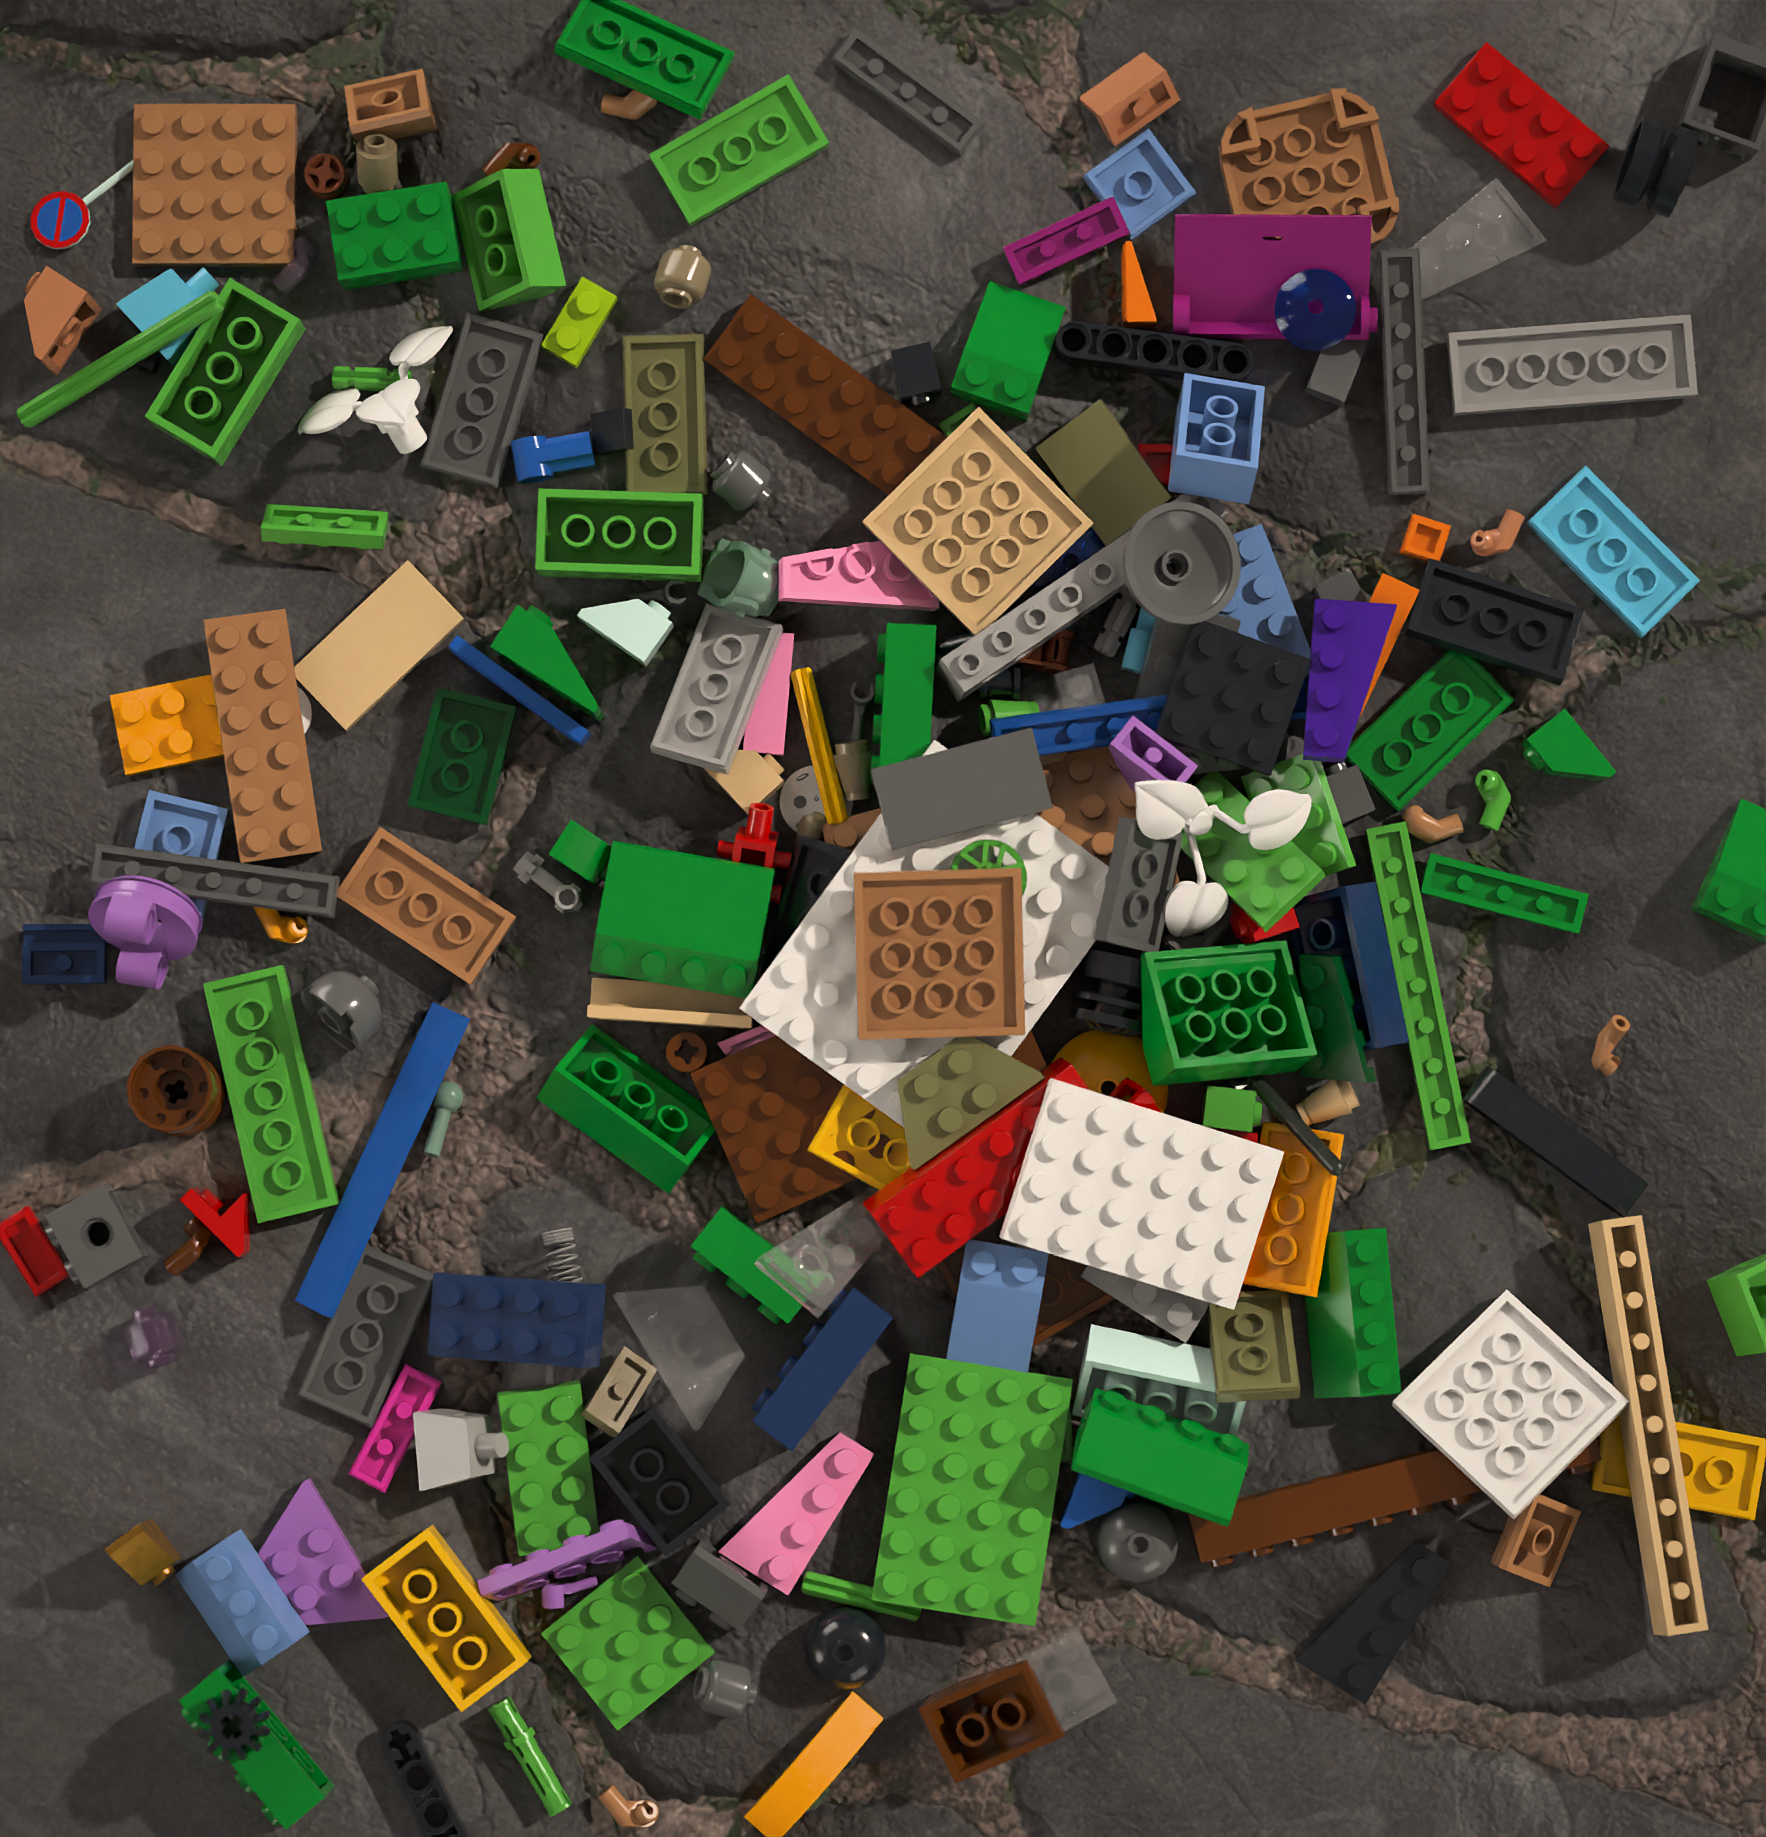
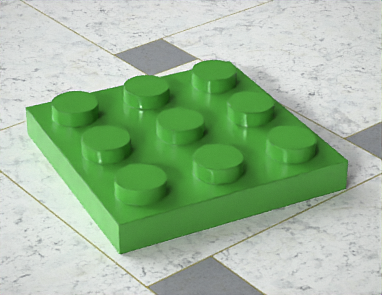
M639 1554L541 1632L542 1636L617 1731L715 1653V1650Z

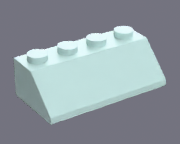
M1091 1324L1083 1354L1072 1415L1083 1416L1094 1389L1097 1388L1103 1391L1117 1392L1127 1400L1144 1406L1152 1405L1158 1407L1164 1413L1176 1418L1196 1421L1204 1428L1217 1433L1237 1435L1246 1401L1216 1403L1211 1349Z

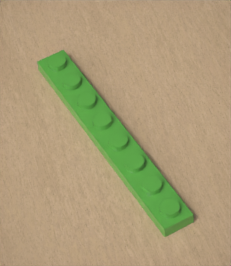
M1406 821L1365 829L1374 882L1377 887L1409 1038L1407 1046L1428 1150L1471 1143Z

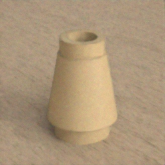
M1329 1080L1302 1102L1296 1104L1302 1120L1308 1126L1313 1123L1316 1124L1353 1114L1352 1109L1360 1106L1350 1082L1341 1080Z

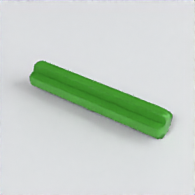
M810 1571L805 1573L801 1587L802 1593L912 1621L918 1620L922 1609L871 1600L873 1587Z

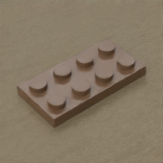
M379 827L340 885L337 896L470 985L474 983L517 918L381 827Z

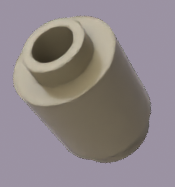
M369 134L356 145L358 183L366 194L393 190L394 185L398 181L397 145L394 140L383 134Z

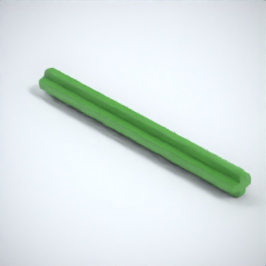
M215 291L204 293L17 409L18 418L25 427L36 426L220 313L224 309L222 300Z

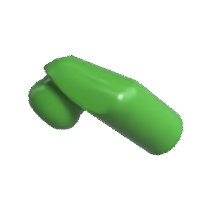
M1485 769L1480 771L1475 778V785L1486 803V808L1479 825L1493 831H1498L1511 796L1502 777L1495 771Z

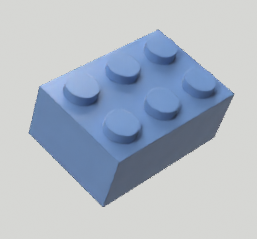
M1184 373L1176 408L1168 491L1249 504L1258 470L1265 386Z

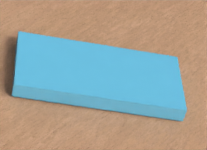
M1584 466L1526 523L1640 639L1700 581L1587 466Z

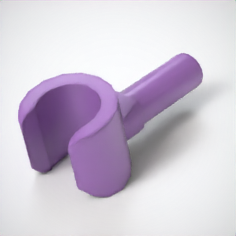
M596 1576L573 1583H555L544 1586L541 1591L542 1606L546 1609L564 1608V1594H573L598 1586Z

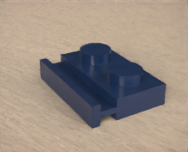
M23 924L22 984H107V943L93 929L91 924Z

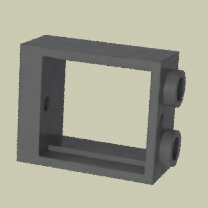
M1715 33L1707 44L1678 126L1697 131L1699 133L1697 146L1706 147L1708 144L1722 149L1721 153L1730 159L1744 161L1746 158L1751 160L1759 151L1766 132V91L1748 140L1693 120L1714 63L1766 81V51Z

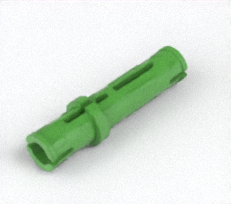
M507 1696L490 1706L487 1710L506 1740L503 1743L507 1751L512 1750L531 1785L543 1802L548 1815L552 1817L568 1808L572 1804L571 1799H569L562 1788L557 1776L533 1737L536 1734L532 1726L527 1727L517 1711L512 1698Z

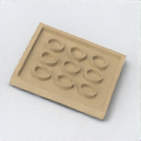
M980 407L862 521V524L973 636L993 624L1094 524Z

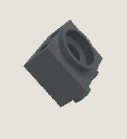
M102 1184L45 1215L49 1223L45 1227V1231L55 1248L62 1247L69 1260L64 1263L67 1273L76 1285L81 1283L83 1288H91L149 1256L111 1184ZM99 1222L106 1224L110 1231L108 1242L102 1246L96 1244L92 1239V1229Z

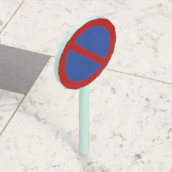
M133 160L83 199L76 194L66 191L52 192L43 197L34 206L31 214V229L36 239L44 246L56 250L70 248L79 243L87 234L90 225V212L87 206L133 171Z

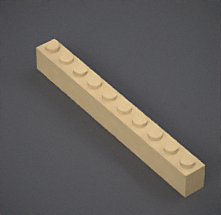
M1642 1215L1590 1223L1588 1226L1614 1387L1629 1400L1627 1407L1619 1414V1421L1653 1634L1671 1636L1708 1630Z

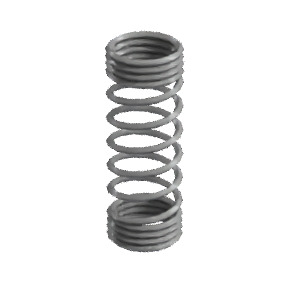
M571 1227L542 1233L543 1246L545 1248L565 1247L547 1254L546 1258H567L549 1265L548 1269H570L551 1276V1280L579 1282L583 1279L582 1276L560 1277L580 1269L581 1266H557L578 1257L577 1254L555 1255L576 1246L575 1243H563L575 1239L573 1237L574 1234H572L573 1228Z

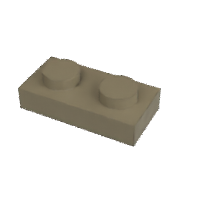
M624 1346L618 1351L580 1415L615 1438L621 1432L658 1369Z

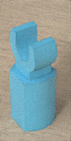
M1141 607L1136 628H1131L1121 666L1122 670L1137 674L1141 673L1155 618Z

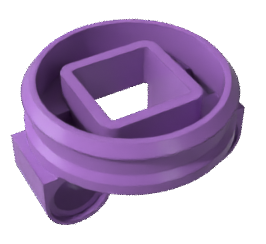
M135 875L118 876L102 883L97 888L95 899L88 911V918L93 929L104 940L121 950L116 966L117 982L159 990L163 985L169 969L168 961L184 958L193 952L198 940V934L203 925L196 905L184 893L159 880Z

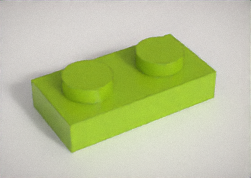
M582 276L541 344L542 349L577 368L618 301L617 296Z

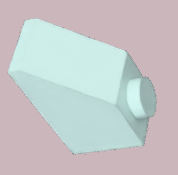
M640 599L583 608L577 615L582 623L645 667L674 628L673 623L668 619L671 613L652 599L648 605Z

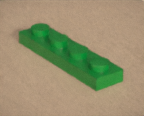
M1433 853L1428 854L1420 885V893L1423 895L1576 935L1580 932L1589 894Z

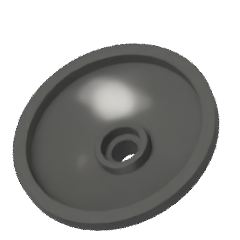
M1176 501L1164 503L1143 514L1130 529L1122 554L1125 582L1135 601L1148 614L1169 624L1192 625L1214 617L1230 602L1240 579V553L1232 532L1214 512L1191 502ZM1168 561L1174 563L1176 567L1174 575L1167 570L1166 565Z

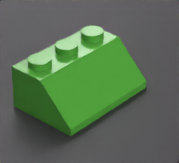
M501 169L452 195L479 312L540 299L566 286L539 169Z

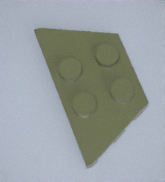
M974 1036L956 1037L897 1079L910 1166L913 1170L920 1167L1044 1078L1042 1073Z

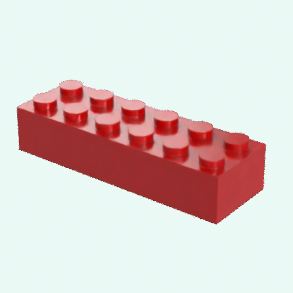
M1060 1057L1042 1070L1041 1073L1044 1078L920 1167L915 1170L912 1167L862 1203L901 1259L917 1278L1007 1213L1049 1079L1053 1078L1090 1090L1073 1065L1064 1058Z

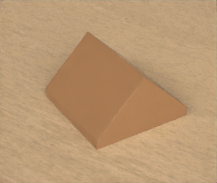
M423 69L344 86L349 127L356 144L362 138L373 133H380L395 140L437 130Z
M1539 1494L1514 1520L1510 1516L1508 1517L1490 1563L1513 1574L1551 1587L1581 1511Z

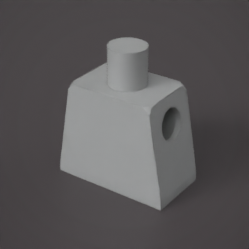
M445 1408L413 1412L419 1491L452 1486L494 1474L496 1470L495 1458L505 1457L508 1453V1438L502 1432L493 1433L492 1419L489 1415Z

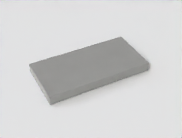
M706 603L652 740L651 752L728 775L784 631L782 624L754 616L745 615L742 618L735 615V613Z

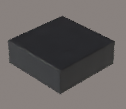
M622 407L591 414L593 454L603 456L634 449L632 409Z

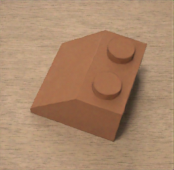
M46 265L42 273L36 272L29 280L25 288L27 295L24 298L34 354L52 373L58 375L102 308L88 292Z

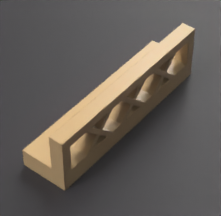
M592 977L590 1005L587 1008V1017L590 1019L753 1029V1018L739 1008L746 998L649 981Z

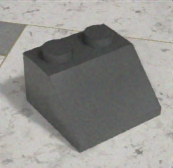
M703 1539L697 1544L672 1581V1584L678 1587L675 1594L680 1599L693 1607L698 1602L712 1611L708 1617L727 1631L732 1626L740 1631L767 1594L769 1585L749 1571L720 1554L716 1548Z

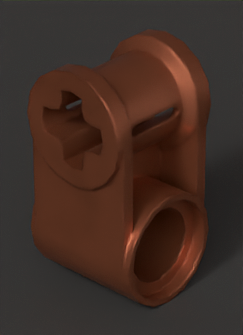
M1062 630L1012 666L1020 665L1022 668L1035 669L1036 671L1049 674L1070 675L1071 667L1067 665L1070 643L1075 641L1076 634L1071 631ZM1055 644H1056V645H1057V648H1056V655H1055V659H1054V658H1053V655H1054V649H1055Z

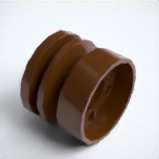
M175 1045L156 1047L142 1055L131 1069L126 1086L128 1103L139 1120L152 1129L181 1138L198 1135L210 1128L221 1115L226 1099L224 1079L217 1067L194 1051ZM176 1087L181 1089L184 1087V1090L188 1092L186 1100L178 1099L177 1096L173 1095Z

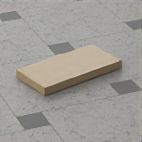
M407 560L294 667L296 679L348 731L465 619Z

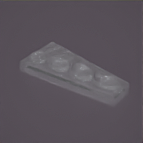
M874 1187L869 1188L761 1255L754 1265L814 1316L819 1318L886 1237L862 1204L879 1190Z

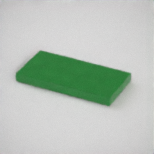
M581 0L558 39L554 50L555 54L699 120H701L735 55V52L622 0Z
M1448 650L1350 745L1345 761L1351 767L1358 765L1363 779L1397 813L1515 699L1475 658Z

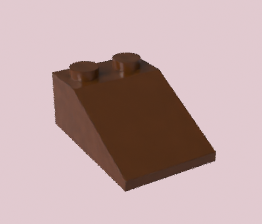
M1028 1659L967 1678L931 1694L918 1708L955 1783L1058 1740L1065 1735Z

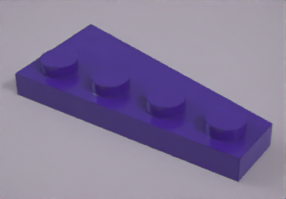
M1315 598L1303 760L1344 763L1395 615L1397 604Z

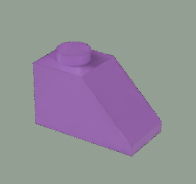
M1134 716L1130 718L1108 746L1125 781L1134 792L1135 783L1141 781L1170 780L1186 783L1198 767L1197 764Z

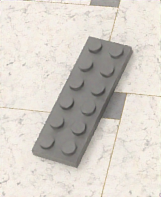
M1691 315L1448 333L1446 336L1453 416L1695 398L1698 395Z

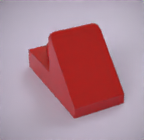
M191 1188L180 1199L238 1258L244 1257L250 1251L249 1193L242 1194L224 1214L219 1210L224 1204L207 1188L202 1192L198 1188Z

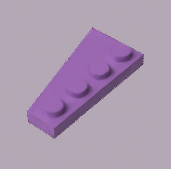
M615 1520L600 1526L601 1532L589 1537L585 1534L570 1537L563 1541V1547L551 1552L549 1549L532 1552L526 1556V1562L515 1566L513 1564H503L494 1567L489 1571L490 1576L477 1580L482 1597L499 1601L548 1585L550 1582L548 1576L554 1574L555 1578L573 1577L585 1573L587 1563L600 1564L608 1562V1564L625 1560L623 1551L641 1547L646 1553L658 1549V1547L644 1529L626 1523L623 1520Z

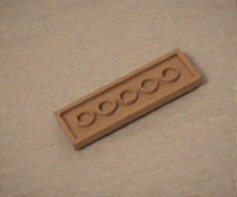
M279 609L203 620L240 863L322 851L286 610Z

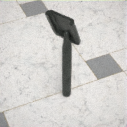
M1263 1075L1226 1079L1233 1089H1242L1250 1084L1254 1091H1257L1256 1094L1331 1175L1339 1176L1343 1173L1344 1164L1282 1097L1260 1078Z

